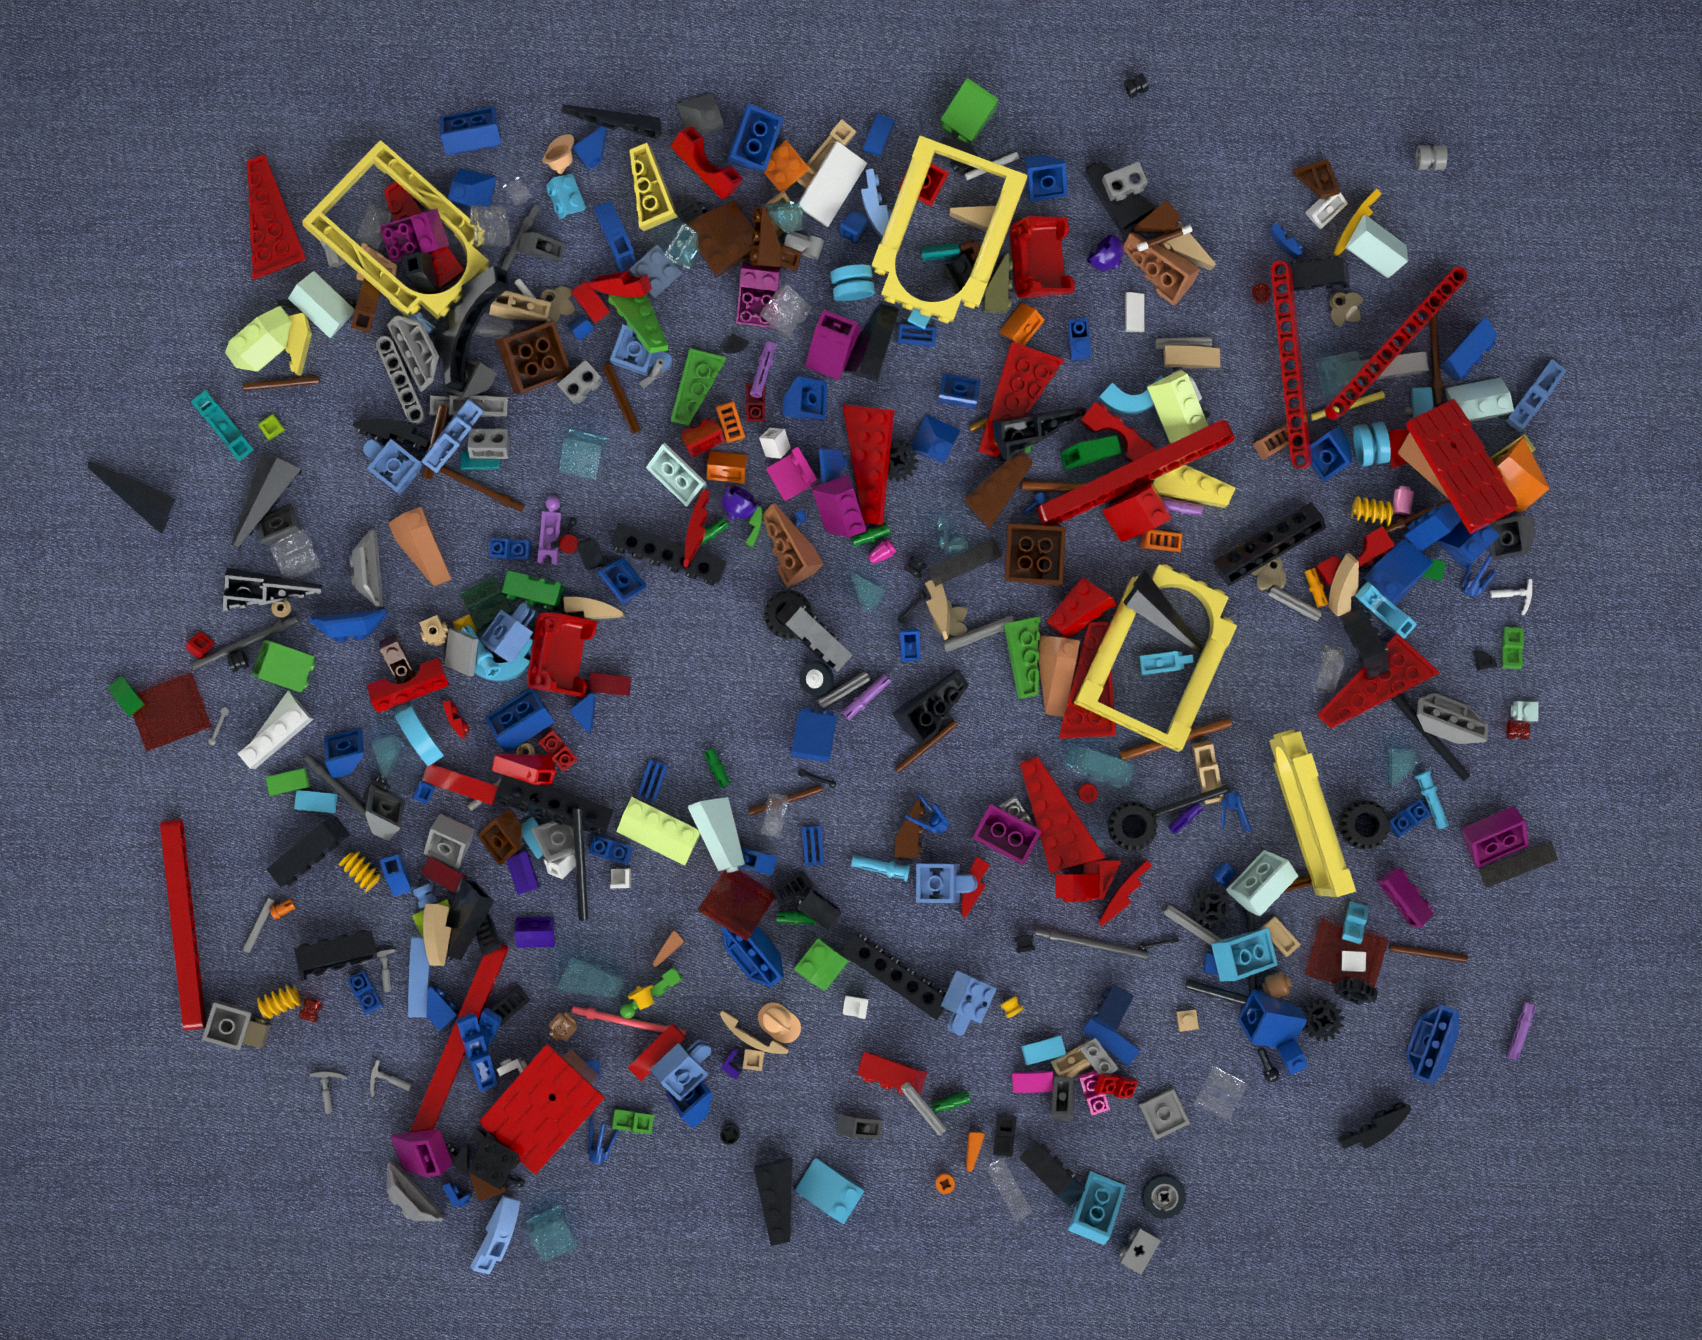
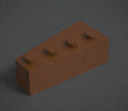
M1024 452L1017 453L1011 457L1012 459L1007 460L963 502L988 530L991 529L1033 464V461Z

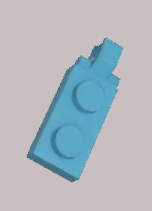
M1178 651L1139 656L1141 675L1179 671L1184 669V664L1194 662L1193 655L1183 656L1182 652Z

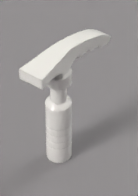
M1532 579L1527 580L1526 590L1524 588L1520 590H1490V597L1526 596L1525 605L1521 611V615H1525L1532 597Z

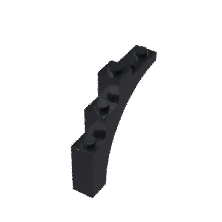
M496 266L490 267L461 286L463 303L448 312L450 329L434 338L435 349L438 355L442 357L445 385L461 390L465 387V359L474 330L488 307L498 296L509 289L507 271Z

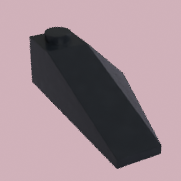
M880 305L858 336L843 372L878 382L899 309Z
M957 669L907 701L892 714L900 727L922 746L937 734L939 726L944 719H947L949 711L958 702L968 687V683L960 670Z

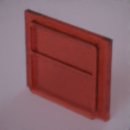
M192 673L137 693L145 705L135 712L133 717L146 752L212 727Z
M724 870L698 908V911L748 941L775 898L770 889L738 870L727 873Z
M1321 919L1305 975L1336 984L1338 980L1342 981L1344 979L1347 981L1351 978H1357L1358 980L1368 982L1375 988L1388 939L1364 932L1363 941L1361 944L1342 939L1344 926ZM1342 951L1366 952V970L1364 972L1342 971Z

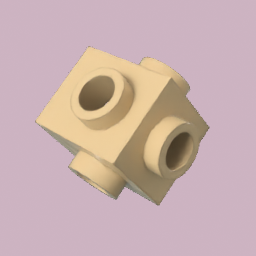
M436 615L420 622L423 630L420 634L424 642H428L430 645L434 644L435 647L445 643V639L448 638L449 628L446 622H442L440 616Z

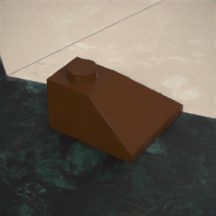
M1166 200L1131 231L1133 233H1164L1169 229L1171 232L1179 225L1177 221L1181 216Z
M511 809L496 817L477 835L499 866L521 848L522 824Z

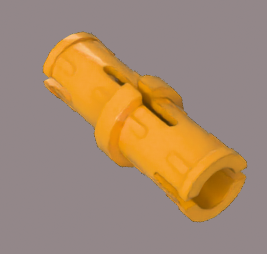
M1316 568L1305 571L1304 574L1310 586L1309 592H1312L1317 608L1328 605L1329 602L1323 590L1324 585L1319 580Z

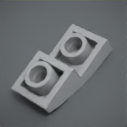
M1016 796L999 805L1001 810L1035 827Z

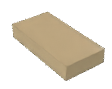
M1273 916L1260 928H1269L1272 943L1285 957H1288L1301 945L1276 916Z

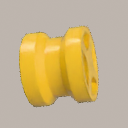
M1016 995L1000 1004V1007L1006 1011L1007 1018L1016 1015L1024 1009L1022 1005H1019Z

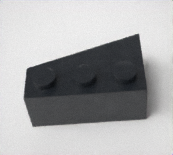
M1331 256L1329 260L1313 258L1310 259V262L1302 263V261H1292L1289 264L1292 269L1294 291L1314 290V288L1325 286L1326 289H1332L1333 285L1344 284V288H1350L1348 264L1340 256Z
M1363 607L1341 615L1343 626L1359 655L1360 663L1363 662L1367 678L1370 679L1390 671L1386 655L1389 652L1385 642L1380 641L1381 635L1378 628H1373L1371 624L1373 619L1370 613H1366Z
M1034 1141L1019 1158L1057 1197L1068 1206H1071L1086 1189L1075 1179L1077 1176L1069 1168L1065 1170L1062 1167L1064 1163L1056 1155L1053 1158L1049 1154L1051 1150L1044 1143L1039 1145Z

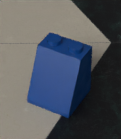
M1460 520L1450 533L1436 542L1461 567H1464L1474 562L1500 535L1490 524L1470 534L1463 521Z
M803 708V711L799 710L791 756L830 763L837 716H833L834 712L822 711V714L814 713L815 709Z
M1256 989L1252 990L1238 1018V1022L1252 1044L1274 1048L1293 1039L1297 1042L1298 1036L1307 1021L1299 1007Z

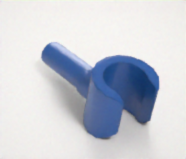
M1043 492L1035 495L1036 502L1023 510L1025 515L1035 507L1046 502Z
M799 510L794 515L797 519L794 523L796 527L807 520V515L803 510Z

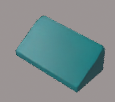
M958 243L920 247L921 260L929 261L958 257L960 254Z
M462 451L461 469H500V459H470L469 452Z

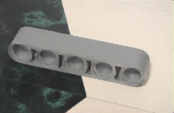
M382 336L377 340L376 347L405 415L414 425H421L426 420V413L401 355L393 340L387 336ZM389 342L391 344L388 350H382L384 343ZM395 359L398 360V365L391 368L390 362ZM405 377V383L397 385L398 378ZM413 394L412 401L405 402V396ZM415 411H420V417L416 420L412 419V414Z
M1426 352L1398 355L1376 380L1428 372ZM1368 360L1334 365L1336 384H1347ZM1370 366V370L1375 373L1374 367Z

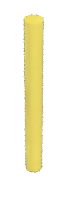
M1383 391L1361 397L1350 409L1383 399L1385 394ZM1333 406L1334 410L1339 413V408ZM1325 409L1310 414L1312 421L1327 417Z

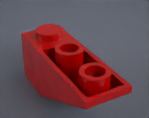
M495 754L491 768L494 772L533 785H552L556 772L551 755Z

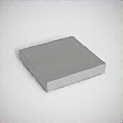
M450 628L448 631L445 666L467 676H474L478 639L455 628Z
M551 821L532 828V833L547 863L575 854L574 829L571 826L560 825Z
M1174 1088L1138 1104L1155 1140L1190 1124Z

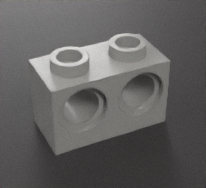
M1140 162L1108 173L1102 179L1110 201L1115 199L1116 201L1123 200L1130 193H1141L1145 190L1144 188L1148 183ZM1136 176L1139 182L1132 183L1130 177ZM1118 183L1121 185L1122 189L1115 190L1113 189L1112 184Z
M585 360L557 385L573 404H579L587 397L586 394L590 390L595 391L601 385L602 378ZM587 373L593 374V379L589 382L583 380L584 375ZM578 386L579 390L576 394H570V387Z
M477 428L469 431L468 452L470 459H508L510 444L508 429Z

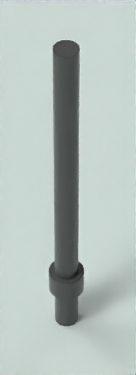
M534 205L528 217H525L522 222L523 226L500 269L507 271L518 252L522 233H528L536 223L534 220L541 209L539 206Z
M294 616L285 621H278L274 623V626L191 663V665L196 670L277 632L280 634L286 631V628L299 623V619L297 616Z
M308 754L303 760L314 769L313 772L318 777L321 776L366 818V808L335 778L332 779L323 764H319Z
M1036 927L1034 935L1049 938L1051 941L1057 942V940L1142 959H1148L1149 952L1064 934L1055 929L1046 930Z

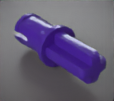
M1199 803L1190 805L1184 812H1180V816L1168 828L1172 833L1177 834L1188 823L1191 824V820L1202 812L1203 808Z

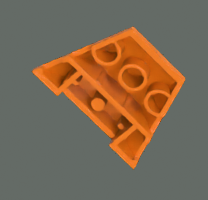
M1524 436L1509 448V452L1495 463V466L1503 476L1502 480L1517 501L1516 504L1518 506L1515 511L1520 514L1550 489Z

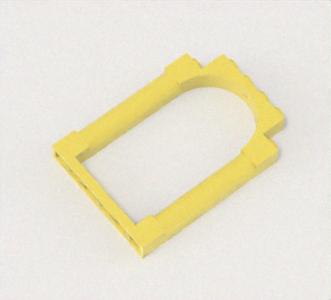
M919 136L886 230L871 265L875 269V273L885 276V273L888 274L881 293L885 297L884 300L895 304V301L902 303L903 308L911 311L913 308L918 309L920 314L927 317L931 315L937 316L938 321L946 324L949 321H954L961 301L964 302L963 305L974 309L976 306L979 308L1028 175ZM937 153L1006 180L967 283L959 293L950 299L940 302H926L913 297L902 287L896 275L895 263L934 154Z
M381 140L303 220V227L319 241L322 240L386 296L390 303L407 318L411 314L414 316L421 307L419 305H422L437 320L441 316L445 317L451 310L449 307L454 302L457 304L463 298L461 286L489 269V260L474 248H478L484 242V231ZM373 164L384 174L387 173L429 211L438 209L442 223L454 232V236L462 244L466 254L467 266L460 281L451 289L438 294H422L409 289L325 216Z
M1159 564L1152 575V580L1158 588H1179L1192 593L1204 605L1210 621L1209 637L1166 734L1098 702L1103 686L1137 613L1127 607L1123 601L1134 588L1133 584L1138 576L1136 578L1132 577L1129 580L1074 703L1172 750L1180 752L1186 743L1191 726L1237 625L1233 624L1231 619L1226 617L1220 618L1229 598L1223 591L1219 589L1213 590L1202 581L1196 582L1185 573H1177L1172 571V567Z
M1292 729L1273 735L1274 739L1269 740L1276 761L1273 765L1309 876L1312 880L1315 895L1340 897L1356 892L1323 796L1312 753L1308 754L1301 731L1295 732Z

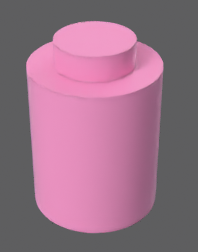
M1399 486V489H1395L1393 514L1411 515L1414 492L1410 490V487Z

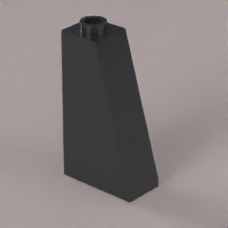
M1102 161L1097 164L1093 162L1086 167L1087 170L1084 177L1120 232L1153 212L1154 206L1140 193H1130L1123 200L1116 201L1115 199L1110 201L1102 179L1104 175L1114 171ZM1112 184L1113 189H1122L1120 184Z
M461 878L446 920V927L451 928L446 958L450 960L453 958L461 960L494 903V900L477 882Z

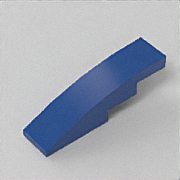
M471 1013L456 1019L479 1092L498 1085L475 1013Z

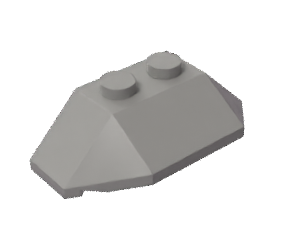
M399 315L395 316L387 324V327L419 391L422 392L433 382L439 362V355L422 322Z
M369 530L353 549V556H350L351 568L354 567V575L351 576L352 585L355 586L357 591L377 607L383 608L377 532Z
M1437 693L1427 695L1418 700L1417 717L1425 732L1456 744L1479 743L1488 740L1489 724L1482 721L1480 716L1468 705Z
M394 1159L387 1164L386 1192L389 1194L388 1198L394 1205L398 1204L403 1209L401 1212L407 1219L411 1218L413 1221H442L446 1217L442 1210Z

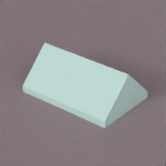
M1363 215L1345 248L1383 276L1389 278L1408 262L1407 245L1368 216Z
M315 271L300 281L288 298L329 338H332L355 313V309Z
M665 443L662 444L646 467L686 507L707 487L706 482Z

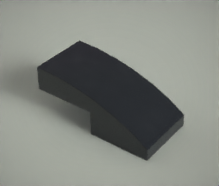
M997 1115L993 1156L1012 1158L1017 1117Z

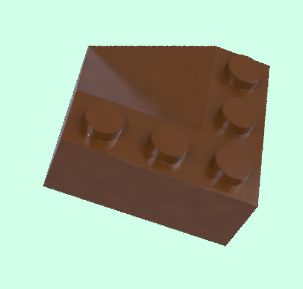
M734 200L702 214L684 225L685 231L715 278L750 257V252L753 248L751 234L754 229Z
M554 320L542 321L495 339L513 393H526L565 378L571 373Z
M1008 524L1005 581L1061 587L1063 585L1066 527Z

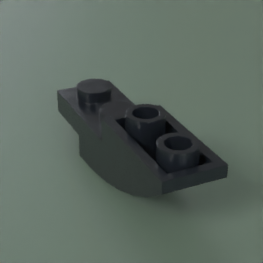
M367 419L353 423L357 433L364 436L371 434L375 436L374 440L383 444L385 441L393 440L395 436L394 440L405 444L407 441L412 443V447L420 451H423V449L428 450L430 441L415 435L417 428L407 423L388 419Z
M1400 1102L1393 1105L1391 1110L1386 1111L1383 1109L1375 1112V1116L1370 1118L1373 1125H1363L1359 1127V1131L1354 1133L1352 1131L1343 1133L1341 1135L1342 1138L1337 1139L1340 1147L1345 1149L1360 1143L1361 1147L1366 1149L1390 1135L1404 1121L1411 1111V1106Z

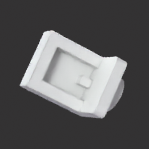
M509 1058L500 1063L501 1067L497 1071L501 1076L518 1068L521 1074L528 1065L521 1058L514 1061Z

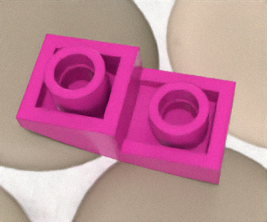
M1054 1071L1013 1072V1093L1053 1091Z
M1094 1070L1079 1075L1078 1077L1091 1115L1110 1110L1106 1095L1098 1094L1094 1091L1099 1079L1097 1071Z

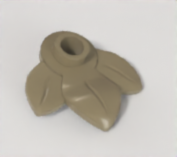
M559 286L554 290L545 289L540 294V300L551 303L548 315L550 320L558 322L560 315H570L575 312L573 303L568 299L572 295L570 288ZM550 296L553 300L547 301L546 298Z
M1343 292L1333 293L1329 299V304L1332 308L1330 316L1334 324L1341 327L1345 320L1359 322L1361 315L1357 306L1364 299L1354 292L1348 294ZM1340 299L1342 304H1336L1335 300Z
M1279 557L1251 573L1257 576V587L1260 591L1266 590L1272 585L1281 590L1285 586L1286 574L1282 570L1283 562ZM1272 561H1275L1277 563V566L1274 569L1270 567V563Z
M947 600L950 613L949 634L952 636L962 635L968 631L967 627L962 623L967 615V608H952L951 602ZM933 620V628L937 632L941 633L935 621Z

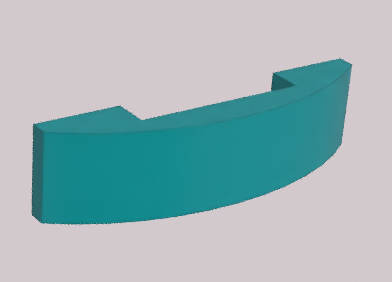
M206 390L191 401L193 406L227 445V448L238 462L254 451L237 426Z

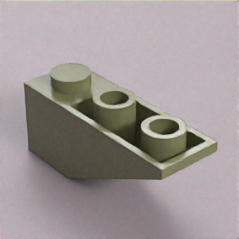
M1010 253L1005 255L985 290L984 313L1007 314L1008 308H1011L1012 297H1008V289H1012V278H1009V271L1013 269V259H1009Z

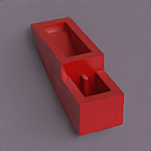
M629 271L596 276L588 283L590 288L621 297L645 296L652 289L648 275L631 277Z
M979 857L975 858L968 874L976 877L978 882L977 888L971 893H962L961 916L966 918L986 887L980 880L990 865Z
M672 1023L628 1069L642 1081L651 1072L650 1069L678 1043L680 1044L686 1036Z

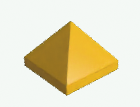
M470 614L452 622L457 630L461 631L463 627L468 630L466 626L471 625L474 632H478Z

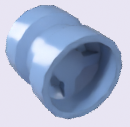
M431 883L413 890L414 896L419 900L418 905L420 909L424 908L425 904H433L438 901L437 897L432 893Z

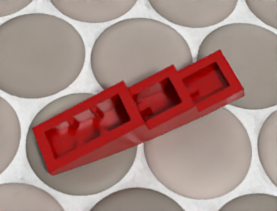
M703 489L694 507L688 526L684 550V567L686 568L705 538L706 529L702 527L707 520L708 510L704 508L710 498V492Z
M434 764L426 767L422 781L491 805L494 803L498 788L496 785Z
M1148 860L1139 865L1118 887L1098 921L1099 926L1102 927L1132 903L1127 896L1142 885L1138 877L1152 867Z

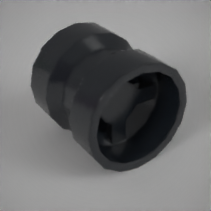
M1142 73L1137 75L1135 79L1124 81L1126 92L1131 99L1140 92L1145 93L1149 91L1148 83Z
M732 1123L724 1125L720 1132V1139L727 1145L736 1143L740 1136L738 1126Z

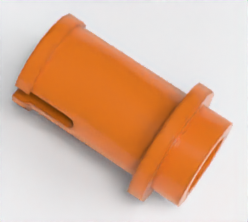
M289 898L277 906L273 905L270 913L274 919H281V916L295 910L296 907L293 905L292 899Z

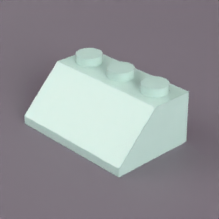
M1501 377L1445 388L1447 402L1455 399L1470 422L1505 416L1514 411L1510 391Z
M1264 850L1226 891L1246 910L1261 916L1293 883L1298 874L1288 860Z

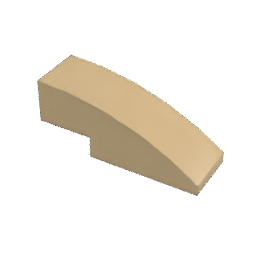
M1165 346L1163 348L1164 367L1220 368V348L1202 346Z
M1347 553L1341 561L1330 589L1328 607L1336 616L1351 612V596H1355L1358 593L1359 562L1350 553Z
M938 576L925 583L931 597L926 603L944 640H946L950 630V613L946 594Z
M564 597V610L566 614L584 613V618L587 620L624 617L622 611L604 602L590 598Z
M1207 740L1191 744L1202 793L1221 787L1213 743ZM1222 794L1204 802L1205 804L1219 802L1224 799V796Z
M425 904L424 944L429 965L431 966L445 965L451 928L446 927L449 907L439 904Z

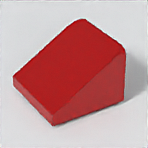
M199 631L187 642L186 649L197 659H201L215 642L202 631Z

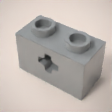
M1138 1226L1136 1230L1133 1229L1131 1231L1127 1247L1123 1246L1118 1256L1122 1264L1142 1275L1161 1240ZM1135 1246H1136V1247H1139V1246H1140L1141 1249H1142V1252H1139V1251H1138V1252L1136 1253V1251L1134 1250V1247H1135Z

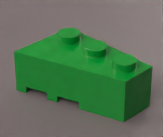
M508 570L502 593L506 595L507 599L517 601V598L525 600L524 603L535 606L538 603L543 605V609L554 611V608H560L565 586L558 582L553 583L545 579H538Z

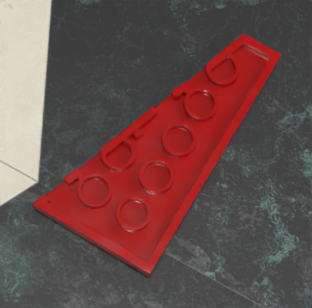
M265 154L247 161L253 280L307 260Z
M397 182L384 189L393 222L423 213L411 195ZM447 246L427 252L432 255L438 291L465 272Z
M1014 342L1010 343L978 452L992 457H997L1000 454L998 446L994 444L993 420L1028 414L1065 359Z
M842 405L864 523L883 525L894 410Z
M1089 622L1087 625L1058 739L1116 736L1115 722L1074 703L1108 629V622ZM1110 671L1098 702L1114 709L1112 671Z
M1396 634L1386 644L1389 650L1386 655L1390 671L1368 679L1364 666L1317 714V717L1332 729L1440 674V672L1400 635Z
M1035 757L1020 762L1037 828L1042 831L1040 839L1049 872L1052 874L1106 858L1041 759Z

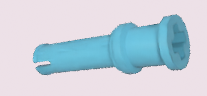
M471 625L466 626L468 630L463 627L461 629L462 632L478 639L477 663L484 669L485 676L487 678L496 676L501 671V667L493 660L492 653L486 651Z
M1431 770L1415 775L1414 778L1419 782L1420 793L1427 800L1437 829H1442L1449 826V823L1436 793L1437 785H1434L1430 775Z
M854 854L851 867L886 874L888 878L896 877L907 882L911 865L895 864V861L888 863Z

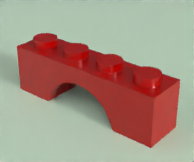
M692 126L681 130L670 147L722 200L732 195L743 181V177L732 166L719 168L710 163L703 149L704 138Z
M1095 402L1080 421V424L1093 434L1104 430L1119 434L1126 446L1124 458L1130 463L1155 450L1152 442L1146 438L1143 440L1139 437V433L1130 426L1128 428L1123 424L1124 421L1117 415H1111L1108 412L1109 409L1102 403L1097 404Z
M1383 526L1363 537V551L1356 559L1359 562V567L1363 564L1365 567L1375 562L1374 558L1376 556L1384 557L1391 551L1390 548L1395 546ZM1334 555L1314 567L1325 586L1332 585L1336 571L1342 561Z
M438 657L421 664L416 676L406 683L393 684L384 678L368 684L367 689L370 701L377 713L447 687L449 682L445 668Z

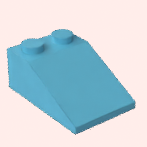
M1269 928L1226 938L1211 944L1220 982L1237 981L1278 966Z
M815 1157L795 1191L829 1216L845 1224L863 1195L865 1188Z
M1090 1171L1084 1184L1086 1190L1078 1199L1068 1231L1105 1245L1111 1236L1126 1185Z

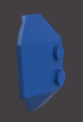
M386 609L308 617V620L326 636L333 640L335 639V642H346L347 638L354 637L355 640H365L366 636H371L389 613Z
M734 916L721 927L725 950L750 980L771 988L784 977L781 953L757 924Z
M1440 1004L1418 1018L1405 1053L1414 1078L1433 1085L1445 1071L1459 1034V1011Z

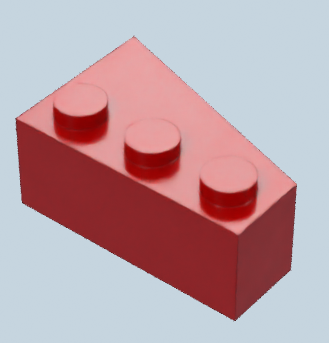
M1082 577L1050 616L1047 623L1058 634L1069 639L1086 627L1087 623L1094 618H1099L1103 612L1110 607H1115L1117 604L1110 595Z
M1055 874L1056 898H1063V902L1092 901L1093 897H1099V874Z
M864 1052L857 1075L863 1076V1081L869 1083L877 1081L880 1082V1087L886 1089L894 1087L898 1089L897 1093L905 1095L901 1090V1086L906 1082L910 1083L918 1094H921L928 1071L918 1070L910 1067V1065L901 1064L870 1052Z

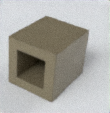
M256 1017L255 1020H250L243 1044L264 1048L272 1024L266 1023V1019Z

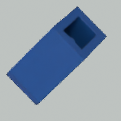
M1088 318L1068 319L1070 361L1089 360L1091 357Z
M402 854L380 860L385 880L394 897L413 891Z
M433 985L428 988L427 1018L441 1031L459 1015L457 1011L459 1008L452 1000L448 1001L444 997L446 994L439 986L435 987Z

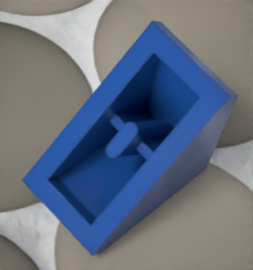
M919 629L900 630L902 662L921 660Z
M591 693L569 710L588 733H592L596 695Z

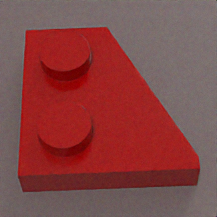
M1093 861L1083 864V874H1099V897H1093L1092 899H1104L1121 861Z

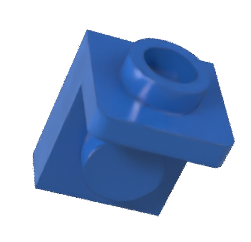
M452 1181L442 1186L453 1207L459 1205L461 1208L470 1202L469 1198L473 1196L470 1192L460 1197L461 1191L456 1183L453 1184Z

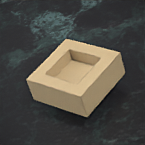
M1196 1009L1176 1012L1179 1032L1199 1029Z
M745 1049L743 1069L762 1071L765 1051Z

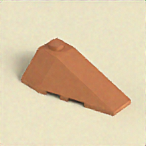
M1131 232L1123 246L1124 251L1135 265L1140 266L1144 271L1146 279L1148 281L1151 280L1157 288L1156 292L1172 305H1176L1193 285L1200 268L1186 258L1159 245L1139 252L1137 244L1148 240Z
M775 503L762 514L768 536L772 538L774 544L772 549L773 555H777L779 562L777 566L778 572L787 588L814 575L824 565L813 545Z
M418 507L401 514L389 522L395 541L434 587L452 580L425 509Z
M1040 636L1038 663L1045 714L1064 717L1080 641L1062 637Z

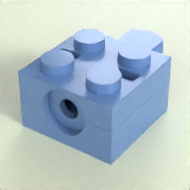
M622 325L610 358L612 365L647 377L651 367H654L658 359L664 360L661 370H668L671 367L672 358L668 352L649 353L636 337V332L628 326Z
M392 439L389 440L385 447L376 440L367 441L363 447L365 455L372 460L367 469L399 495L405 491L424 467L420 461Z
M521 603L512 617L503 610H500L480 638L481 643L509 663H512L518 657L522 647L530 640L533 632L526 626L535 615V610L526 603Z
M916 864V903H960V893H971L977 888L978 882L975 876L960 874V864Z
M956 971L941 1004L942 1007L953 1012L947 1025L948 1030L961 1036L965 1034L970 1020L981 1024L997 988L960 971Z
M697 1040L687 1051L678 1043L650 1071L671 1094L681 1101L709 1075L700 1063L711 1054V1049L703 1040Z

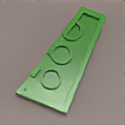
M647 294L641 297L609 295L608 301L610 304L614 305L617 308V313L625 318L628 327L636 332V337L649 353L668 351L669 345Z
M689 349L671 417L672 423L690 427L727 357Z
M1041 616L1004 623L1018 699L1038 695L1039 670L1037 669V660H1039L1040 653L1038 652V641H1040L1038 624L1040 623Z

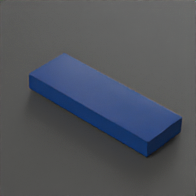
M1092 1016L1081 1031L1092 1039L1096 1037L1102 1047L1129 1066L1140 1050L1115 1031L1112 1032L1094 1022V1016Z

